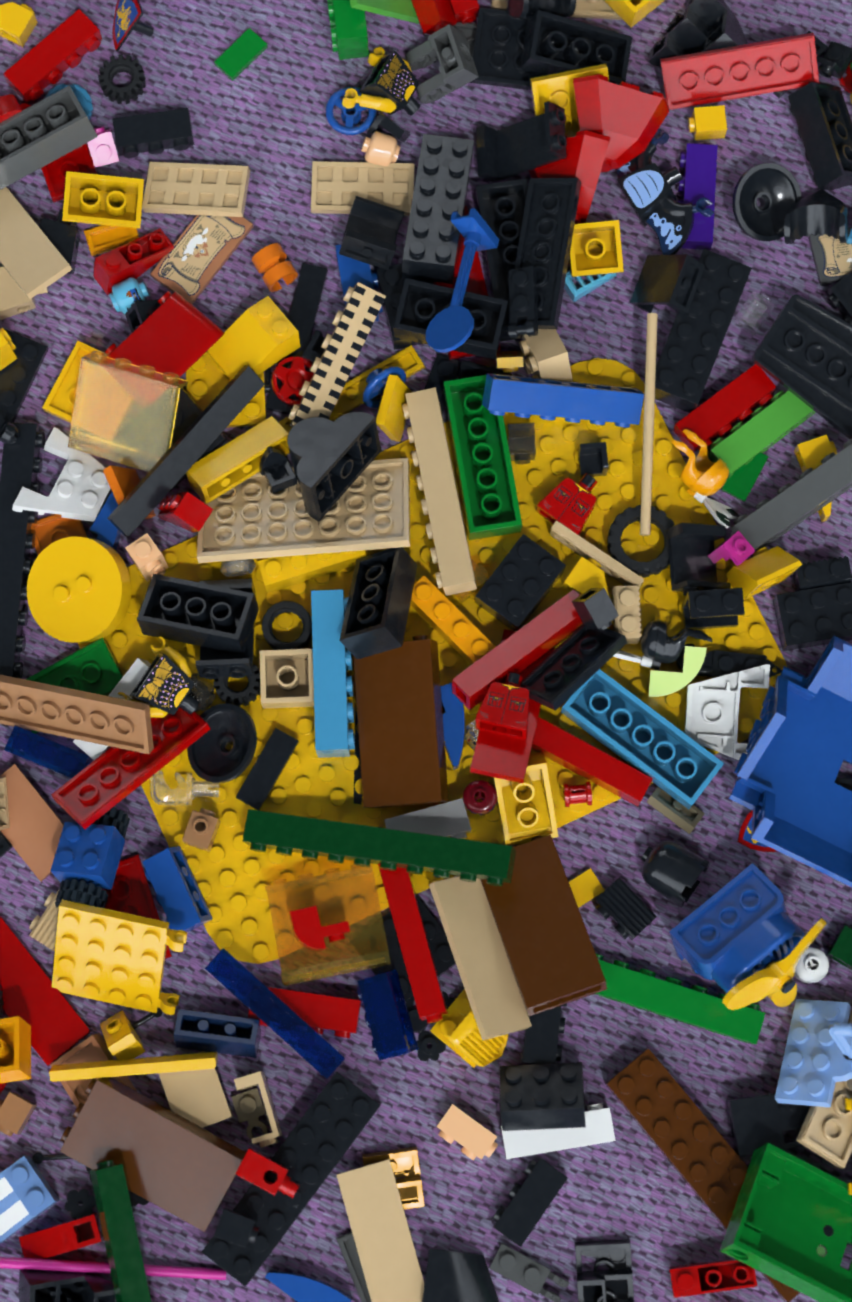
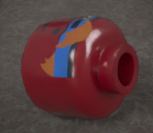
M485 780L472 781L464 789V805L474 814H488L497 805L495 787ZM479 792V796L475 798V794ZM481 792L485 794V798L481 796Z

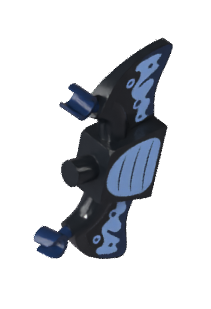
M659 128L644 152L621 168L616 169L617 181L643 225H648L656 233L662 254L675 255L684 245L692 231L694 213L700 212L704 217L712 216L714 211L705 207L713 203L707 198H700L696 205L692 203L682 204L676 201L671 187L683 180L680 172L674 166L662 174L656 163H652V156L657 150L656 145H663L669 139V134L666 132L657 139L658 134L661 132Z

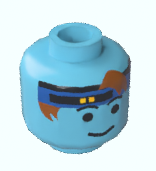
M133 277L114 284L112 293L109 294L118 313L122 312L124 315L134 302L146 301V297L150 296L145 283H138L137 279Z

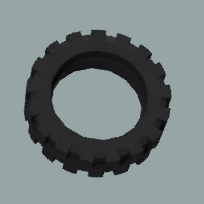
M637 505L635 508L625 509L623 513L615 518L608 533L607 550L613 559L637 575L642 576V578H646L653 574H659L670 565L667 529L675 524L671 518L669 519L666 516L667 514L664 511H658L655 509L656 507L651 506V523L661 530L664 536V548L656 559L649 562L633 560L622 549L621 535L629 524L640 521L641 505Z

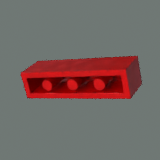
M78 9L3 73L7 83L26 103L39 99L48 85L58 83L63 73L69 67L75 68L81 62L83 55L88 51H95L100 46L102 40L100 30Z
M754 364L677 422L673 431L694 453L698 450L700 451L701 447L682 432L684 429L696 433L707 444L708 449L713 443L712 439L718 435L724 437L731 431L733 423L737 420L744 422L753 413V408L759 404L760 406L768 404L774 397L772 394L776 386L757 364Z
M253 985L248 1018L260 1020V1026L269 1027L270 1022L281 1023L280 1028L296 1031L298 1025L308 1027L307 1032L323 1034L324 1029L335 1031L334 1036L350 1038L351 1033L357 1034L361 1000Z

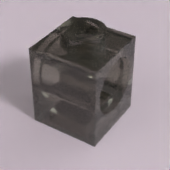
M534 423L508 424V447L511 461H515V464H528L530 460H535Z

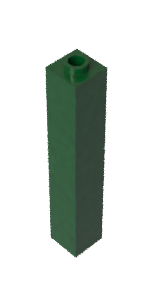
M113 1159L97 1163V1169L90 1170L116 1301L151 1302L123 1164H114Z

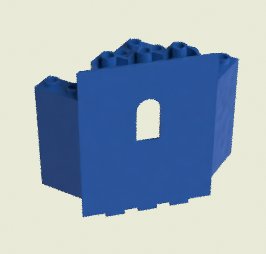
M833 636L808 677L784 666L780 676L778 675L776 678L775 688L769 687L760 713L762 720H755L748 737L749 742L746 747L748 754L744 752L741 754L734 771L738 778L729 799L753 810L752 839L852 887V791L834 783L843 760L852 764V644Z

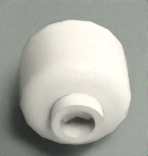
M807 948L797 963L794 973L795 977L803 983L819 982L825 978L829 970L827 956L818 948Z

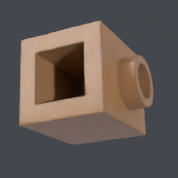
M203 808L200 809V812L193 810L182 840L184 844L210 852L220 825V820L215 818L216 813Z
M9 1092L5 1100L0 1099V1131L10 1137L13 1133L16 1135L21 1134L37 1105L15 1092Z

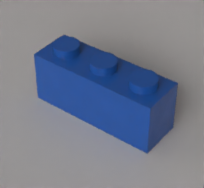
M341 244L335 245L343 297L349 286L354 288L357 282L373 290L379 288L377 274L371 273L370 264L340 255ZM381 306V308H380V310H379L378 313L383 312L382 306Z
M180 846L167 848L142 861L145 867V876L153 885L156 892V900L166 914V922H169L170 929L189 932L213 919Z

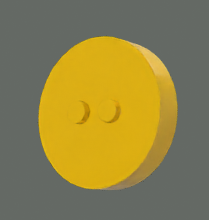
M78 536L59 539L48 545L37 556L31 567L27 581L28 605L37 624L53 638L71 643L95 642L111 634L120 625L128 611L131 600L129 571L119 553L103 541Z

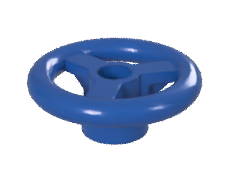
M345 87L336 91L329 98L326 105V118L331 127L337 132L344 135H357L366 131L373 124L376 110L361 107L359 103L350 109L343 107L342 99L340 98L345 96L347 89L353 88L359 96L362 94L360 88ZM334 105L341 109V119L345 126L340 125L335 120L333 115ZM369 109L367 119L361 125L353 127L361 121V112ZM349 111L355 112L353 115H348L347 113Z
M394 366L385 370L378 368L372 371L366 379L368 385L363 392L364 404L370 408L379 407L382 398L377 400H371V398L383 394L389 374L398 375L405 383L406 373L404 369Z

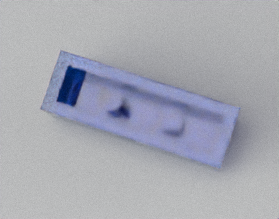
M14 726L4 749L10 755L67 779L73 778L92 762V759L85 754L18 726Z
M397 970L357 980V993L365 1007V1022L371 1029L373 1036L372 1047L375 1054L378 1055L379 1061L417 1050L418 1045Z

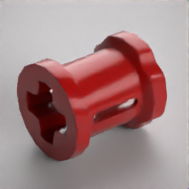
M586 781L582 785L563 783L565 807H569L570 804L587 803L588 806L592 805L590 781Z

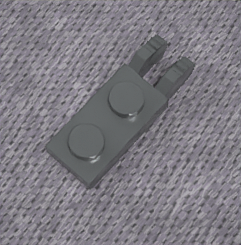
M501 1243L489 1267L491 1270L537 1295L541 1294L554 1302H560L561 1297L553 1291L542 1288L546 1279L549 1278L555 1284L565 1288L570 1283L550 1272L551 1269Z

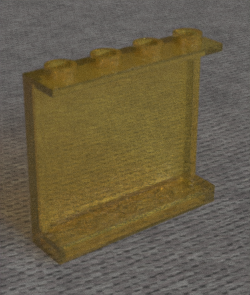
M92 351L91 354L81 358L68 447L149 472L171 448L180 389L186 386L188 381L180 379L179 375L175 373H160L155 371V368L152 366H136L131 364V361L128 359H113L107 357V354L104 352Z
M351 865V869L345 871L333 868L325 870L324 875L314 877L312 873L298 876V880L287 882V879H278L271 881L270 886H265L284 986L391 965L372 865L370 867ZM317 905L321 927L348 921L350 932L349 934H344L345 939L329 943L328 938L324 939L325 950H310L296 940L290 923V911Z

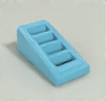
M571 271L566 273L564 289L572 301L575 302L616 277L617 274L596 275L598 277L596 280L591 275L586 276L590 282L586 284L581 276L572 277ZM576 279L581 288L577 289L572 280Z

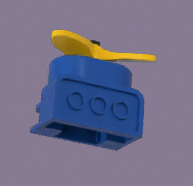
M752 863L669 931L678 958L681 961L685 958L696 974H700L705 979L714 980L726 992L722 1002L728 1009L736 1010L767 996L776 1006L787 1007L795 1000L797 995V984L793 980L797 963L827 922L821 918L804 936L803 930L787 915L781 891Z

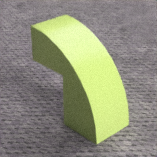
M685 646L683 672L651 670L648 697L669 695L688 685L702 668L707 648Z

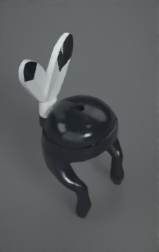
M660 619L651 620L646 625L641 637V650L644 654L642 657L619 650L613 657L637 662L641 666L659 670L661 663H673L678 659L688 636L712 642V638L703 631L687 628L680 630L675 636L669 637L666 633V621Z

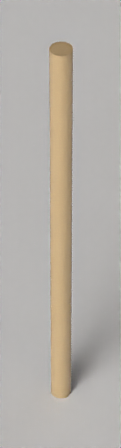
M657 313L647 314L640 535L649 536L651 532Z

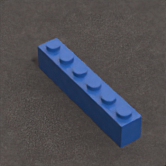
M487 373L482 405L489 410L490 414L504 416L505 412H511L521 418H530L532 414L540 415V418L544 420H555L556 417H563L565 421L580 423V420L584 419L590 420V423L595 425L615 422L614 425L629 428L630 424L639 425L644 393L637 388Z

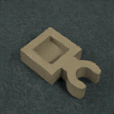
M258 1088L232 1096L239 1123L248 1121L249 1125L246 1131L250 1140L254 1138L252 1130L255 1126L261 1127L264 1135L268 1134L266 1124L259 1119V1116L266 1114Z

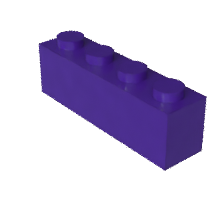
M687 143L685 152H680L679 168H684V176H682L683 180L678 182V192H683L682 200H678L679 203H692L696 205L700 198H707L713 204L705 208L715 210L718 145ZM700 212L694 213L693 228L688 239L681 247L682 249L711 250L714 214L710 217H704Z

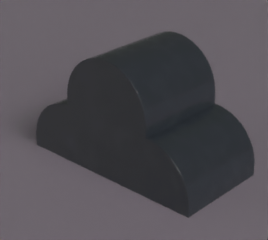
M351 412L342 415L334 422L322 417H312L298 422L290 430L287 438L295 476L300 485L304 506L309 516L320 521L381 452L375 416L365 412Z

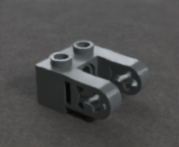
M450 24L428 36L429 40L406 54V60L413 71L428 67L438 60L440 63V73L421 83L416 89L421 103L435 102L479 77L464 32Z

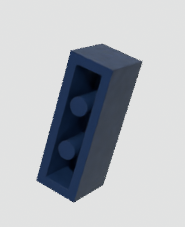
M179 1009L173 1035L177 1048L257 1058L261 1027L260 1020Z

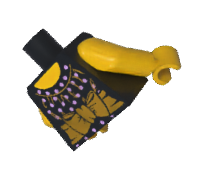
M376 47L368 57V63L374 66V69L360 89L361 96L358 95L355 89H347L345 97L342 99L343 107L350 109L355 107L356 103H359L361 107L379 110L390 115L404 109L409 116H412L421 106L412 97L419 86L418 80L413 75L408 61L402 59L396 51L385 55L382 47Z
M157 637L163 645L160 648L150 645L156 657L130 694L134 699H131L123 692H119L118 695L125 697V700L149 704L151 718H163L167 714L174 715L179 707L191 715L198 707L199 701L189 695L194 682L191 680L192 672L186 658L174 648L168 646L163 637Z

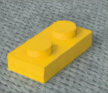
M521 350L498 351L497 368H503V372L519 371L518 367H524Z

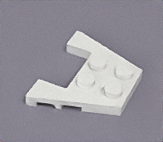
M54 427L45 443L44 450L67 460L58 480L48 497L22 487L12 510L16 512H22V510L36 511L38 515H44L45 513L59 514L61 518L94 522L111 491L103 469L106 467L62 431Z
M765 664L688 684L684 733L698 744L736 760L740 759L743 752L748 754L746 752L747 744L737 742L740 689L742 687L769 689L770 665Z

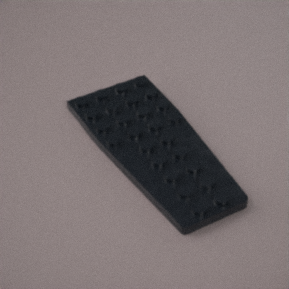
M797 294L793 295L788 299L754 352L752 360L847 438L852 439V325Z

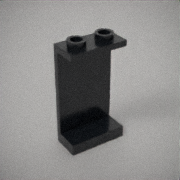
M548 101L544 103V114L499 130L486 125L476 127L478 176L496 182L567 158L566 115L564 108Z
M252 578L199 581V583L256 594ZM255 622L244 655L200 646V660L196 661L199 677L217 679L218 677L229 676L233 678L253 676Z

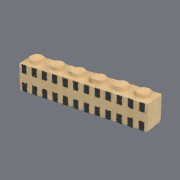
M359 282L355 284L354 288L349 286L343 298L347 303L343 311H337L332 322L336 327L332 335L327 333L321 345V348L325 349L321 359L316 357L310 371L314 374L310 382L305 380L299 392V395L303 396L299 406L294 404L288 416L292 420L289 425L290 427L307 418H330L385 300V295Z

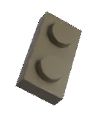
M659 787L656 788L647 800L648 804L688 834L693 831L705 814L694 805L688 810Z

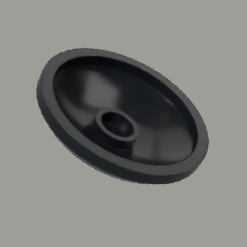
M774 163L757 164L745 171L735 186L732 201L733 213L742 231L749 237L759 241H774L784 237V220L787 210L793 203L802 199L798 182L789 170ZM757 199L760 201L759 207L757 206Z
M229 703L218 704L210 707L200 715L208 723L210 730L187 748L190 765L199 777L212 783H225L241 775L250 764L256 750L257 732L253 719L243 708Z

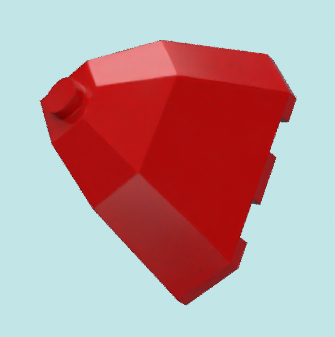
M599 74L573 79L580 131L587 130L611 137L601 172L619 169L644 152L669 113V105L662 93L656 91L650 94L640 91L639 86L623 81L619 85L608 82V77Z
M587 130L578 131L574 137L567 138L566 136L567 158L529 170L531 178H578L581 181L575 224L586 222L611 138Z

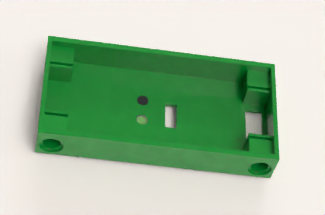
M766 1143L754 1150L720 1251L818 1302H852V1260L849 1270L840 1266L847 1242L852 1244V1195H848V1184L770 1143Z

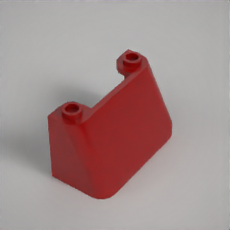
M168 290L157 301L160 306L121 344L116 346L113 343L102 353L105 358L100 363L143 408L155 402L224 335V332L217 324L177 291L171 294Z

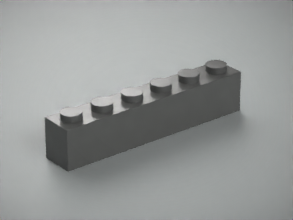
M852 439L847 441L843 445L844 449L836 455L833 452L821 460L822 465L814 470L809 468L799 476V481L793 485L788 483L777 491L778 495L771 500L767 498L755 506L756 511L750 515L743 514L733 522L735 525L730 528L733 534L740 531L756 552L763 547H767L851 489Z

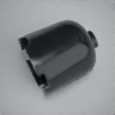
M664 840L658 843L654 849L649 846L641 858L645 862L642 868V877L645 883L680 908L683 907L684 902L687 903L699 885L700 881L697 879L702 871L706 872L710 865V862L671 840Z

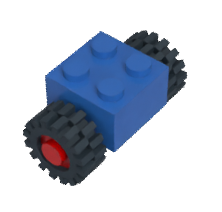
M113 807L85 830L78 823H64L51 867V872L61 883L55 901L56 907L59 908L63 899L105 908L108 894L106 890L102 889L112 890L130 821L128 815L123 814L124 811H117L116 807Z

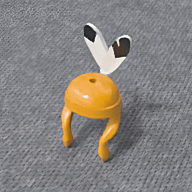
M684 429L682 432L691 441L699 445L701 449L696 457L695 453L684 442L675 439L671 441L676 448L689 457L681 473V480L689 487L687 493L701 504L704 503L720 525L729 528L730 522L728 518L737 519L739 515L732 508L707 497L715 494L722 488L729 476V468L721 458L717 462L710 461L707 444L696 433Z

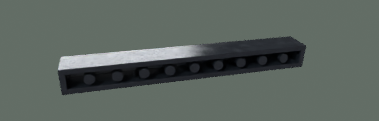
M10 422L19 429L20 437H16L18 441L15 444H4L0 477V675L22 678L23 663L20 662V652H24L26 646L25 636H22L23 626H27L28 611L25 610L27 579L33 565V560L29 558L30 549L35 547V534L31 533V524L37 523L38 512L29 510L16 512L12 508L22 487L40 494V483H37V475L42 472L43 467L42 457H39L40 448H44L45 433L34 423Z

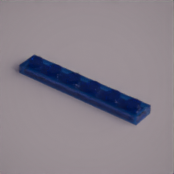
M224 948L206 966L205 969L326 1079L346 1059Z

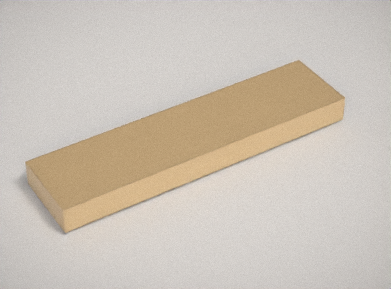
M557 520L551 527L550 536L581 557L596 560L602 566L600 569L623 585L642 586L644 582L642 577Z

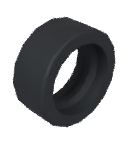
M282 601L274 604L266 611L262 620V631L266 642L274 650L302 649L312 637V621L309 613L302 605L292 601ZM284 612L298 615L303 623V631L300 637L289 643L278 640L272 632L274 619Z

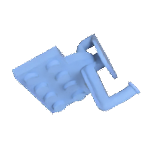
M796 999L775 1093L777 1103L831 1108L835 1083L852 1078V1023H848L851 1010L848 1002Z

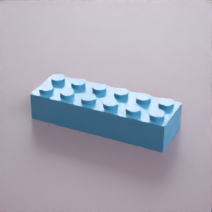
M343 589L311 591L315 750L318 758L350 757V750L355 749L354 730L349 729V723H354L353 703H349L348 697H353L352 676H348V671H353L352 655L340 641L348 597L344 596Z
M600 669L571 695L562 707L561 713L633 768L653 778L652 782L688 810L724 765L721 760Z

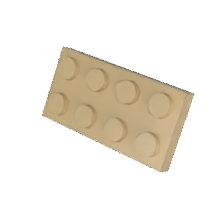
M312 161L311 213L349 214L354 199L358 196L405 212L404 215H410L414 193V163H391L388 166H382L370 162Z
M150 162L142 209L145 213L243 217L250 168L249 166Z

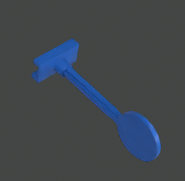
M475 208L470 209L467 216H460L457 211L452 212L450 219L465 238V248L450 306L436 314L426 330L425 339L429 347L436 352L446 353L455 350L470 337L474 328V318L471 312L462 306L475 252L498 248L499 238Z

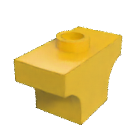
M123 1010L100 1023L107 1047L117 1060L133 1059L145 1052L142 1041Z

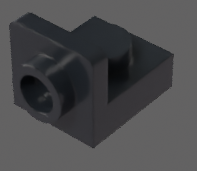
M831 41L823 57L817 56L818 73L826 78L833 76L841 79L852 61V48Z

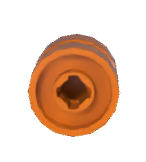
M273 243L262 248L251 259L258 273H264L262 279L270 292L282 289L278 282L281 278H283L286 285H289L298 277V273L292 263L286 261L287 255L279 243Z

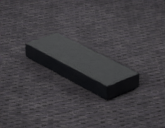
M275 728L239 790L236 799L260 811L299 741Z

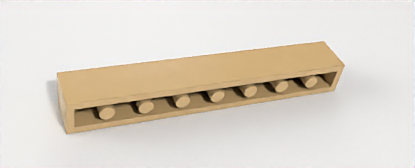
M436 387L405 394L407 403L402 404L405 419H410L411 427L407 428L410 443L415 442L416 451L411 453L414 466H419L421 474L416 475L419 491L424 490L425 499H421L424 515L429 514L430 523L426 524L428 538L434 540L435 547L430 548L433 564L438 563L440 572L435 573L438 588L443 587L446 596L476 590L477 586Z

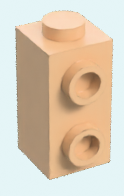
M148 533L125 547L133 563L147 582L152 579L153 574L164 575L166 573L165 570L169 568L162 553Z
M453 1104L437 1125V1128L441 1130L438 1135L450 1144L454 1140L463 1146L460 1151L473 1161L476 1156L481 1160L484 1155L489 1158L498 1146L494 1142L497 1138L496 1135Z

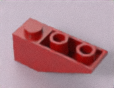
M157 229L96 257L93 277L108 295L112 293L114 284L130 277L137 279L174 249V245L161 229Z
M187 491L173 494L170 497L165 496L158 506V509L161 511L157 517L191 532H199L214 509Z
M94 1213L77 1220L20 1236L19 1241L24 1258L45 1259L102 1242L104 1238L101 1235L102 1228L99 1214Z
M736 1259L669 1267L674 1298L757 1286L755 1269Z

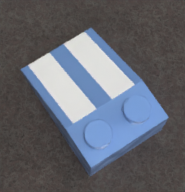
M29 1155L23 1156L0 1173V1244L60 1201Z

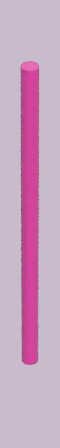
M0 1257V1268L111 1274L109 1262ZM144 1264L146 1276L226 1280V1271L221 1268Z

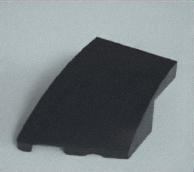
M630 1239L575 1242L578 1302H634ZM581 1255L597 1258L593 1271H582ZM602 1263L609 1268L607 1270H596Z
M429 1248L422 1302H499L484 1255Z

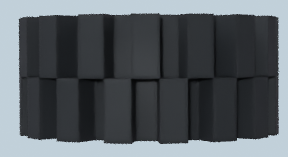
M119 54V59L115 60V57L112 56L110 57V63L107 60L103 63L104 68L100 67L98 79L104 95L108 96L110 101L114 102L116 100L117 104H122V101H125L126 104H129L131 99L136 101L138 99L137 95L143 94V88L146 87V78L142 66L139 65L136 59L132 61V57L129 55L124 59L123 54ZM120 72L129 73L132 76L131 83L122 88L115 86L113 78L116 74Z
M253 664V676H247L248 685L242 691H233L228 687L229 677L214 679V688L219 698L226 703L239 707L240 705H249L250 701L254 702L257 699L256 696L261 693L260 671L258 667Z

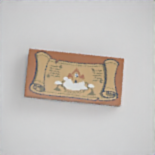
M196 215L174 243V249L164 256L151 272V277L172 292L177 291L193 304L253 228V224L243 217Z

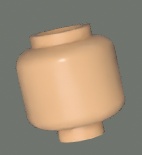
M375 131L370 138L365 137L361 151L365 152L366 162L388 166L391 163H396L401 146L397 145V139L394 136Z

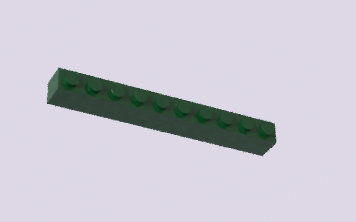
M248 809L242 840L250 846V850L257 852H266L267 848L274 849L276 854L291 856L292 852L302 853L301 857L317 860L318 856L328 857L327 860L334 863H344L345 859L352 860L354 865L361 867H370V863L380 864V868L384 870L396 871V867L407 868L406 872L422 875L423 871L433 872L435 877L446 879L449 878V875L460 876V880L466 882H476V878L485 879L487 884L494 886H503V882L511 883L516 850L509 845Z

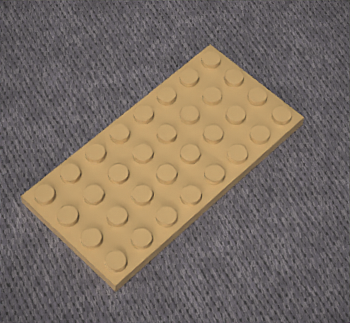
M409 459L373 460L320 521L313 519L306 512L299 483L273 493L265 476L258 472L206 504L214 510L198 532L197 559L198 563L410 547Z

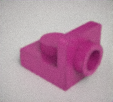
M737 531L712 551L708 557L714 564L723 558L725 561L731 559L736 566H739L755 552V549L740 531Z

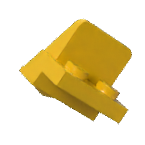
M464 989L447 1009L448 1014L442 1015L443 1020L436 1022L430 1032L473 1068L476 1066L484 1067L502 1057L509 1034L482 1041Z

